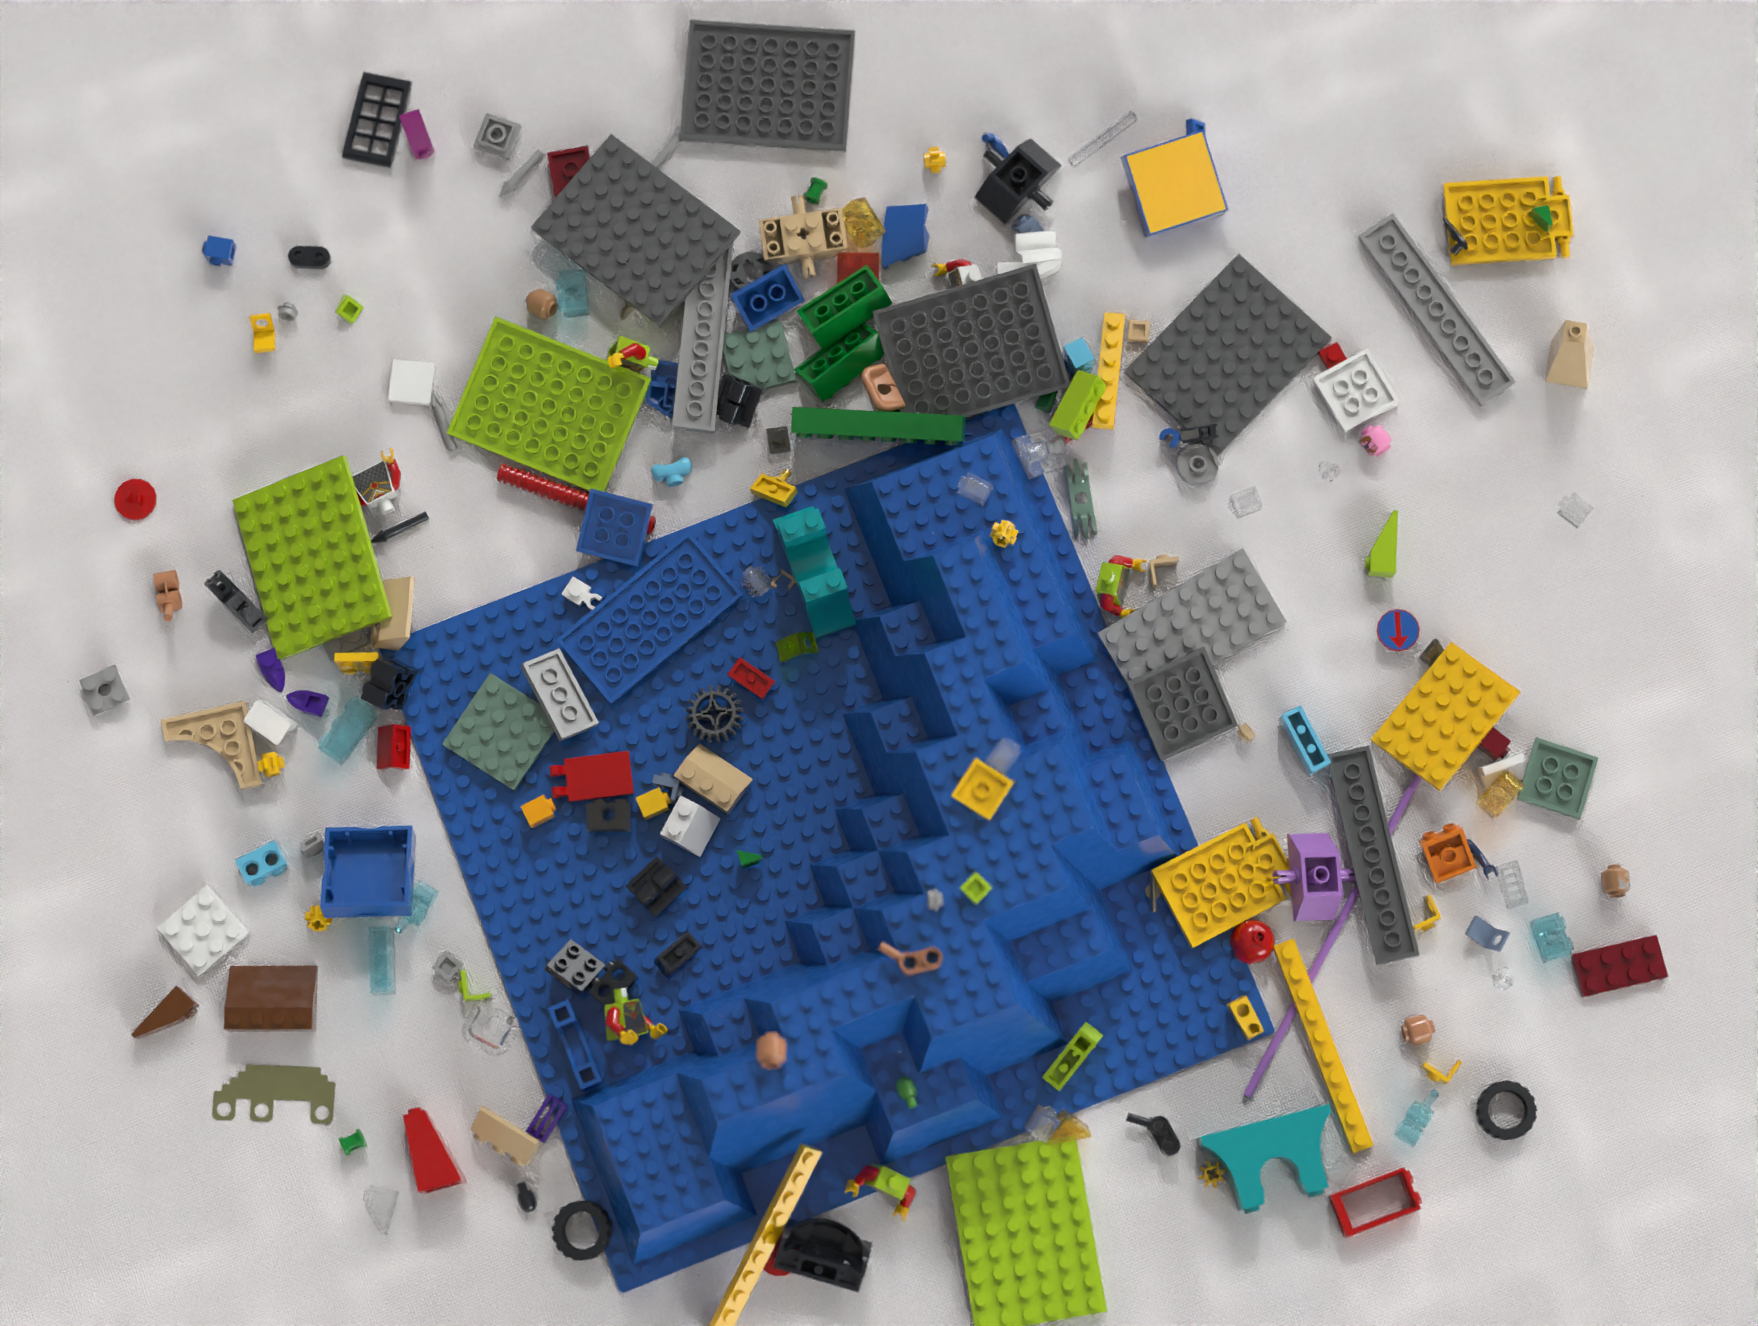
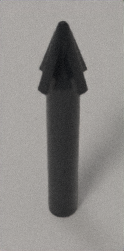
M425 511L385 531L381 529L371 539V543L388 542V538L428 520L427 512Z

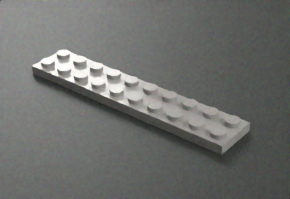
M1394 213L1358 236L1360 242L1479 406L1516 382Z
M733 243L685 298L671 428L714 433Z

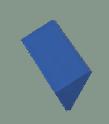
M786 264L779 266L730 294L737 314L750 332L805 301Z

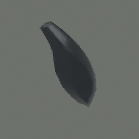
M1444 217V224L1456 242L1450 249V252L1456 256L1462 249H1468V244L1454 225Z

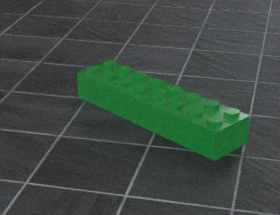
M792 407L791 433H796V437L812 438V434H818L817 438L833 439V435H839V439L854 440V436H860L862 441H875V437H881L882 442H896V438H903L902 443H917V439H924V444H938L939 440H945V445H960V441H965L966 416Z

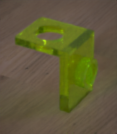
M796 632L776 642L781 662H786L801 654L818 652L813 632ZM805 637L809 639L811 648L806 646L804 642Z

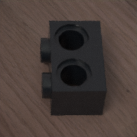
M619 959L615 962L612 960L604 968L606 971L601 978L596 977L589 985L591 989L588 992L604 1006L615 1003L613 990L626 988V991H628L639 977ZM620 969L624 970L625 978L621 981L615 980L614 973ZM603 986H609L611 989L607 997L599 995V990Z

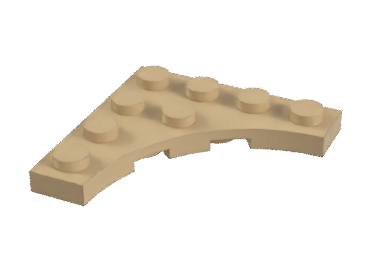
M246 701L161 720L164 741H192L212 748L228 761L236 774L241 790L263 785L261 773L258 771L257 766L258 757L252 727L244 722V718L249 712Z

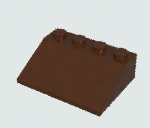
M230 966L224 1007V1030L228 1032H316L318 966Z

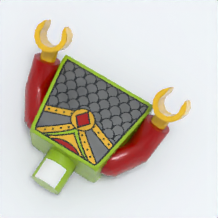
M619 336L610 345L606 359L610 368L622 366L637 373H640L644 368L656 370L658 365V358L649 356V346L623 336Z
M1114 555L1108 560V563L1102 562L1096 585V594L1100 606L1104 610L1119 616L1120 619L1135 611L1134 609L1122 610V602L1129 577V568L1133 571L1145 572L1146 570L1141 569V563H1147L1145 559H1132L1121 555Z
M626 988L613 990L615 1003L605 1005L604 1007L607 1041L620 1039L623 1044L632 1045L638 1040L637 1035L648 1033V1030H650V1035L653 1039H659L667 1032L666 1026L661 1023L654 1026V1022L643 1014L639 999L628 1000Z
M871 1163V1165L865 1166L854 1177V1180L847 1181L845 1193L853 1191L852 1197H856L860 1186L864 1184L900 1202L894 1210L893 1217L896 1214H900L903 1216L901 1221H904L916 1195V1189L909 1184L911 1179L885 1166Z

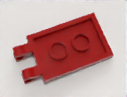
M629 751L564 759L565 765L549 766L551 777L566 775L567 780L566 787H552L554 798L568 796L569 803L634 795Z

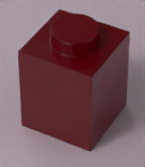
M1493 727L1477 748L1496 761L1499 757L1503 759L1510 751L1508 745L1512 741Z

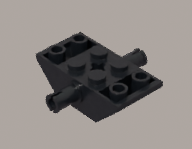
M1030 138L1019 144L1006 158L1002 157L992 146L988 148L989 152L986 150L983 157L996 168L987 177L974 198L1004 225L1031 199L1044 211L1053 204L1054 201L1040 189L1062 165Z

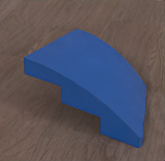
M927 204L887 206L882 234L881 264L883 270L889 269V265L900 260L903 263L912 257L926 253L930 238L925 227L929 210Z
M658 360L656 370H651L652 381L646 393L645 403L672 419L678 362Z

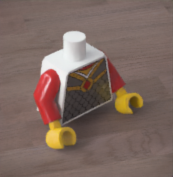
M965 259L946 262V265L940 263L931 266L938 267V273L933 274V276H944L947 271L949 272L951 288L982 279L979 266L977 264L971 265Z
M391 447L389 448L390 456H385L382 450V461L352 475L360 505H368L371 509L378 506L383 515L394 510L390 499L397 496L396 490L399 489L401 471L396 459H393L394 450Z

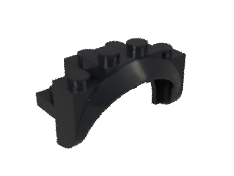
M789 1218L783 1230L773 1268L859 1293L868 1265L872 1242L862 1240L847 1226L830 1219L810 1218L797 1221Z

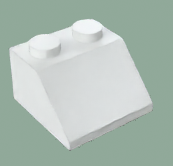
M680 795L660 835L665 840L701 857L720 818Z

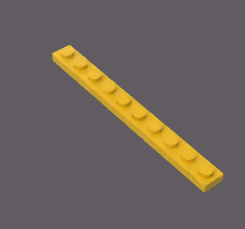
M1293 938L1274 945V953L1352 1153L1374 1146L1295 940Z
M800 1144L709 1326L735 1325L822 1154L818 1148Z

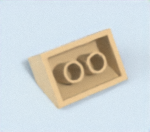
M415 577L383 580L392 617L375 623V627L373 626L371 631V639L374 640L373 647L399 651L410 638Z
M701 744L685 758L674 774V778L680 780L681 784L727 815L732 812L753 781L752 778Z
M484 1106L480 1108L470 1129L475 1132L474 1138L482 1143H485L486 1140L494 1144L492 1146L493 1150L502 1155L504 1152H507L512 1156L510 1160L519 1166H522L523 1163L529 1166L542 1145V1142Z

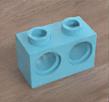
M1083 337L1064 346L1062 356L1072 378L1077 370L1091 373L1095 358Z
M272 841L235 860L246 884L249 886L253 885L254 887L263 884L266 881L265 878L271 875L273 877L281 875L285 872V868L289 867L276 841ZM277 855V863L270 866L268 864L269 857ZM252 865H257L258 872L250 876L248 873L249 868Z

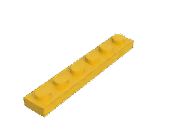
M1104 312L1098 376L1107 386L1095 407L1092 428L1114 430L1125 314Z

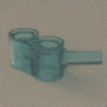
M419 880L413 888L412 916H399L403 919L395 926V931L402 933L409 924L419 927L428 909L436 900L439 891Z
M1431 1090L1423 1102L1414 1100L1405 1118L1395 1131L1394 1136L1412 1147L1416 1145L1423 1133L1422 1128L1427 1126L1434 1114L1430 1107L1439 1096L1436 1090Z

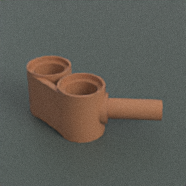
M176 570L155 573L153 575L156 591L160 592V594H157L158 608L160 613L164 612V620L167 622L173 619L174 610L183 608Z
M882 942L878 949L896 960V964L900 966L901 971L906 975L935 970L942 963V953L935 947L913 953H900ZM929 953H935L938 956L939 960L936 964L927 963L925 958ZM905 959H914L916 967L912 970L906 969L903 965Z

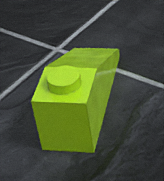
M1393 510L1368 557L1364 559V569L1367 570V576L1394 577L1396 574L1398 510Z
M1085 1022L1042 1078L1060 1091L1103 1035L1089 1023Z

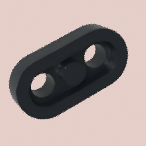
M295 246L290 249L288 259L295 268L324 269L329 266L331 255L324 247ZM297 253H301L302 256L300 258H295ZM318 254L323 255L321 259H316Z

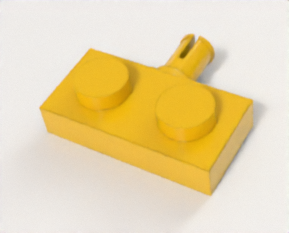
M786 468L783 469L778 477H770L761 473L750 487L751 494L783 507H787L798 492L795 486L785 482L791 475V472L788 469L786 470Z

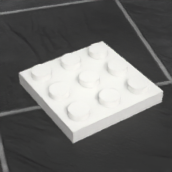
M1368 348L1312 379L1344 434L1400 403V400Z
M205 885L157 927L200 977L250 934L209 885Z

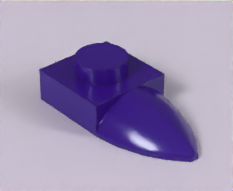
M275 648L255 655L266 681L272 688L282 692L285 686V670L281 660L277 658Z
M308 690L294 691L286 695L288 702L293 707L305 714L317 717L323 716L329 701L327 695Z

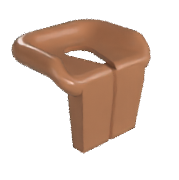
M885 364L870 366L863 370L861 375L862 383L878 411L892 412L906 408V404Z

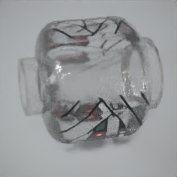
M751 565L741 573L744 577L741 579L740 584L751 597L757 596L759 598L772 588L770 586L772 579L761 566L753 568Z

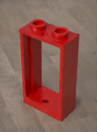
M1405 1167L1328 1195L1344 1238L1421 1209L1420 1204H1422V1200L1418 1191L1414 1192L1411 1184L1414 1183V1180L1409 1170L1406 1171ZM1398 1175L1410 1207L1353 1228L1341 1197Z

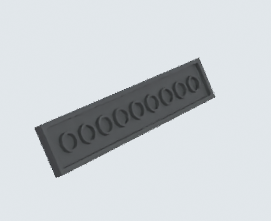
M1368 745L1327 754L1331 761L1329 770L1376 965L1419 957L1420 954L1370 747Z

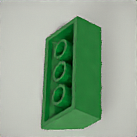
M866 265L796 311L823 350L874 316L872 311L889 307L893 303L882 284L868 265Z
M864 322L823 350L819 349L797 366L794 371L819 400L824 402L833 397L842 387L847 386L856 376L862 374L865 368L883 358L885 354L878 332Z

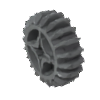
M709 685L710 692L707 693L704 688H701L702 695L699 696L695 692L693 695L696 701L692 699L688 701L693 707H686L685 709L686 712L691 713L685 716L686 721H692L688 724V728H695L692 732L694 736L701 732L699 737L701 741L706 736H708V743L712 742L713 737H716V742L720 743L721 736L724 737L725 741H728L727 733L735 736L736 733L732 728L740 729L741 726L736 721L741 722L744 719L742 716L737 715L744 712L743 708H736L740 706L741 701H733L736 698L735 693L728 696L729 688H726L722 693L720 685L717 686L716 691H713L712 685ZM716 698L726 701L731 706V709L719 707L716 703ZM709 700V707L701 711V713H697L701 704ZM713 705L717 713H720V715H717L716 724L712 715H709V713L712 714ZM732 715L730 722L720 729L721 720ZM703 719V721L711 722L713 730L705 729L697 720Z

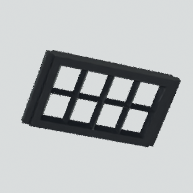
M363 72L342 151L343 159L391 168L402 128L399 116L406 112L412 81ZM368 85L383 88L380 100L365 97ZM387 89L402 92L399 104L384 101ZM363 102L379 105L376 117L361 114ZM383 106L398 109L395 121L380 118ZM359 119L374 121L371 134L356 131ZM378 123L393 125L391 138L375 135ZM355 136L370 139L367 151L352 148ZM374 140L389 142L386 155L371 152Z

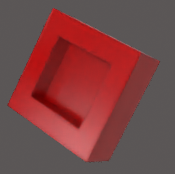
M1338 342L1318 352L1327 370L1347 360Z

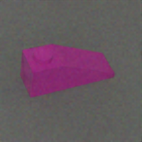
M417 109L400 115L399 118L415 159L429 158L431 154L435 153L420 110Z

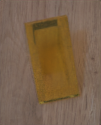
M1065 1109L1059 1113L1045 1131L1047 1144L1091 1137L1088 1125Z

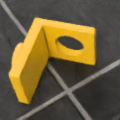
M271 314L250 315L249 319L254 333V353L275 351V328ZM264 319L268 324L266 326H258L256 321Z
M1430 894L1425 896L1424 900L1433 917L1414 925V931L1422 928L1424 932L1435 926L1433 922L1442 918Z
M1456 1061L1446 1076L1426 1062L1422 1063L1420 1068L1427 1072L1426 1076L1436 1083L1440 1081L1443 1084H1447L1462 1061Z

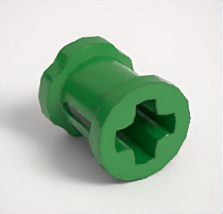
M812 177L807 193L803 195L807 202L819 205L821 202L820 197L823 191L827 189L828 184L821 179Z
M359 1128L356 1129L355 1133L345 1138H339L341 1147L347 1156L350 1155V1152L362 1146L364 1148L367 1147V1142Z

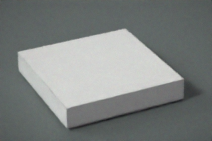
M393 359L388 401L431 406V393L433 391L436 364Z

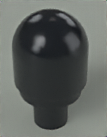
M525 1181L518 1183L517 1187L520 1194H517V1200L520 1208L524 1212L534 1211L537 1207L534 1192L531 1189L528 1190Z

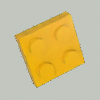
M378 652L334 653V662L341 672L348 675L356 674V671H365L366 674H370L372 664L376 659H381Z
M975 758L951 797L990 821L1014 782Z

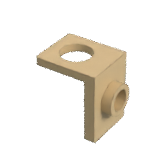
M1159 555L1156 556V559L1149 561L1148 567L1152 589H1155L1157 585L1154 568L1177 565L1179 562L1178 556Z

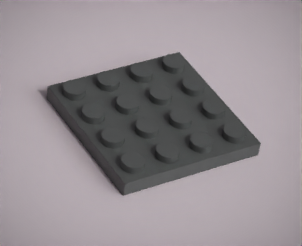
M1205 647L1196 649L1126 682L1156 755L1161 762L1238 726Z

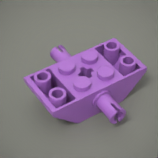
M1328 833L1287 834L1289 870H1274L1272 877L1278 878L1272 880L1274 884L1291 883L1293 921L1335 920L1343 897L1342 882L1356 881L1355 875L1349 876L1354 874L1353 868L1341 869L1340 853Z

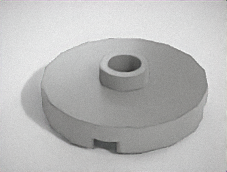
M1200 443L1190 444L1180 452L1177 458V472L1181 479L1189 485H1206L1214 479L1218 472V456L1209 446L1207 447ZM1200 463L1201 468L1197 469L1193 464Z

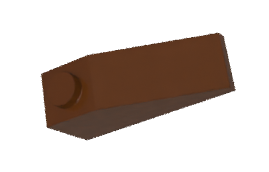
M175 986L134 1030L131 1036L141 1039L184 1022L186 1019L190 1020L197 1013L198 1010L196 1008L199 1004L181 987Z

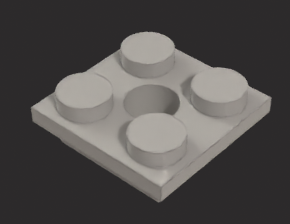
M486 113L473 148L509 160L522 125ZM496 131L503 133L500 139H493L492 134Z
M112 665L79 680L94 716L130 700L116 665ZM106 685L110 686V693L107 696H101V688Z

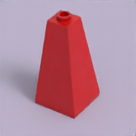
M421 1107L409 1109L408 1114L403 1115L418 1192L425 1194L467 1183L463 1172L428 1111L421 1110Z

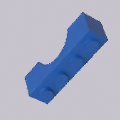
M565 1000L549 1007V1013L564 1044L581 1090L584 1092L603 1084V1079L571 1002Z

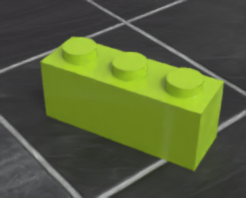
M1077 370L1049 426L1058 435L1079 440L1107 385L1099 376Z

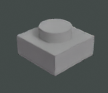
M319 832L300 843L307 858L318 855L324 848V840Z
M445 951L432 968L451 982L463 964Z

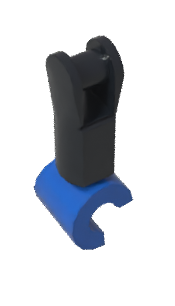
M1209 424L1180 429V432L1167 428L1160 433L1159 440H1166L1168 435L1172 434L1173 441H1171L1170 447L1175 448L1179 445L1180 441L1182 443H1190L1218 438L1219 435L1216 433L1218 425ZM1207 428L1208 436L1203 437L1202 429Z

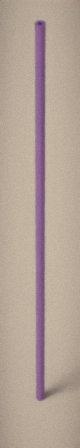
M1415 773L1388 822L1391 835L1422 779ZM1357 883L1308 972L1311 984L1359 897ZM1294 1002L1291 1003L1243 1093L1244 1096L1250 1099L1297 1013Z

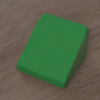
M1549 206L1533 207L1529 213L1530 216L1544 232H1548L1553 225Z
M1058 391L1039 396L1035 408L1050 413Z
M737 850L742 868L744 869L763 861L762 856L759 854Z

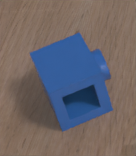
M208 235L207 242L204 241L202 246V254H204V257L211 265L221 266V264L232 266L237 246L232 239Z

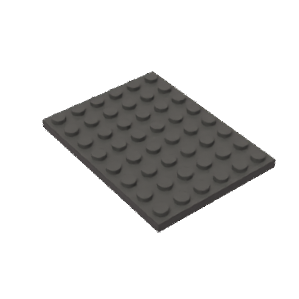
M690 20L680 141L846 152L855 31Z
M610 134L531 226L532 231L660 328L741 234L738 228L612 134Z
M1238 254L1129 365L1124 374L1184 428L1217 424L1216 433L1219 437L1199 442L1212 448L1216 455L1219 456L1322 350L1332 337L1245 258ZM1207 428L1202 429L1203 437L1208 436Z
M1036 263L872 311L890 374L906 404V408L900 409L901 412L963 415L969 417L1066 389L1070 385Z

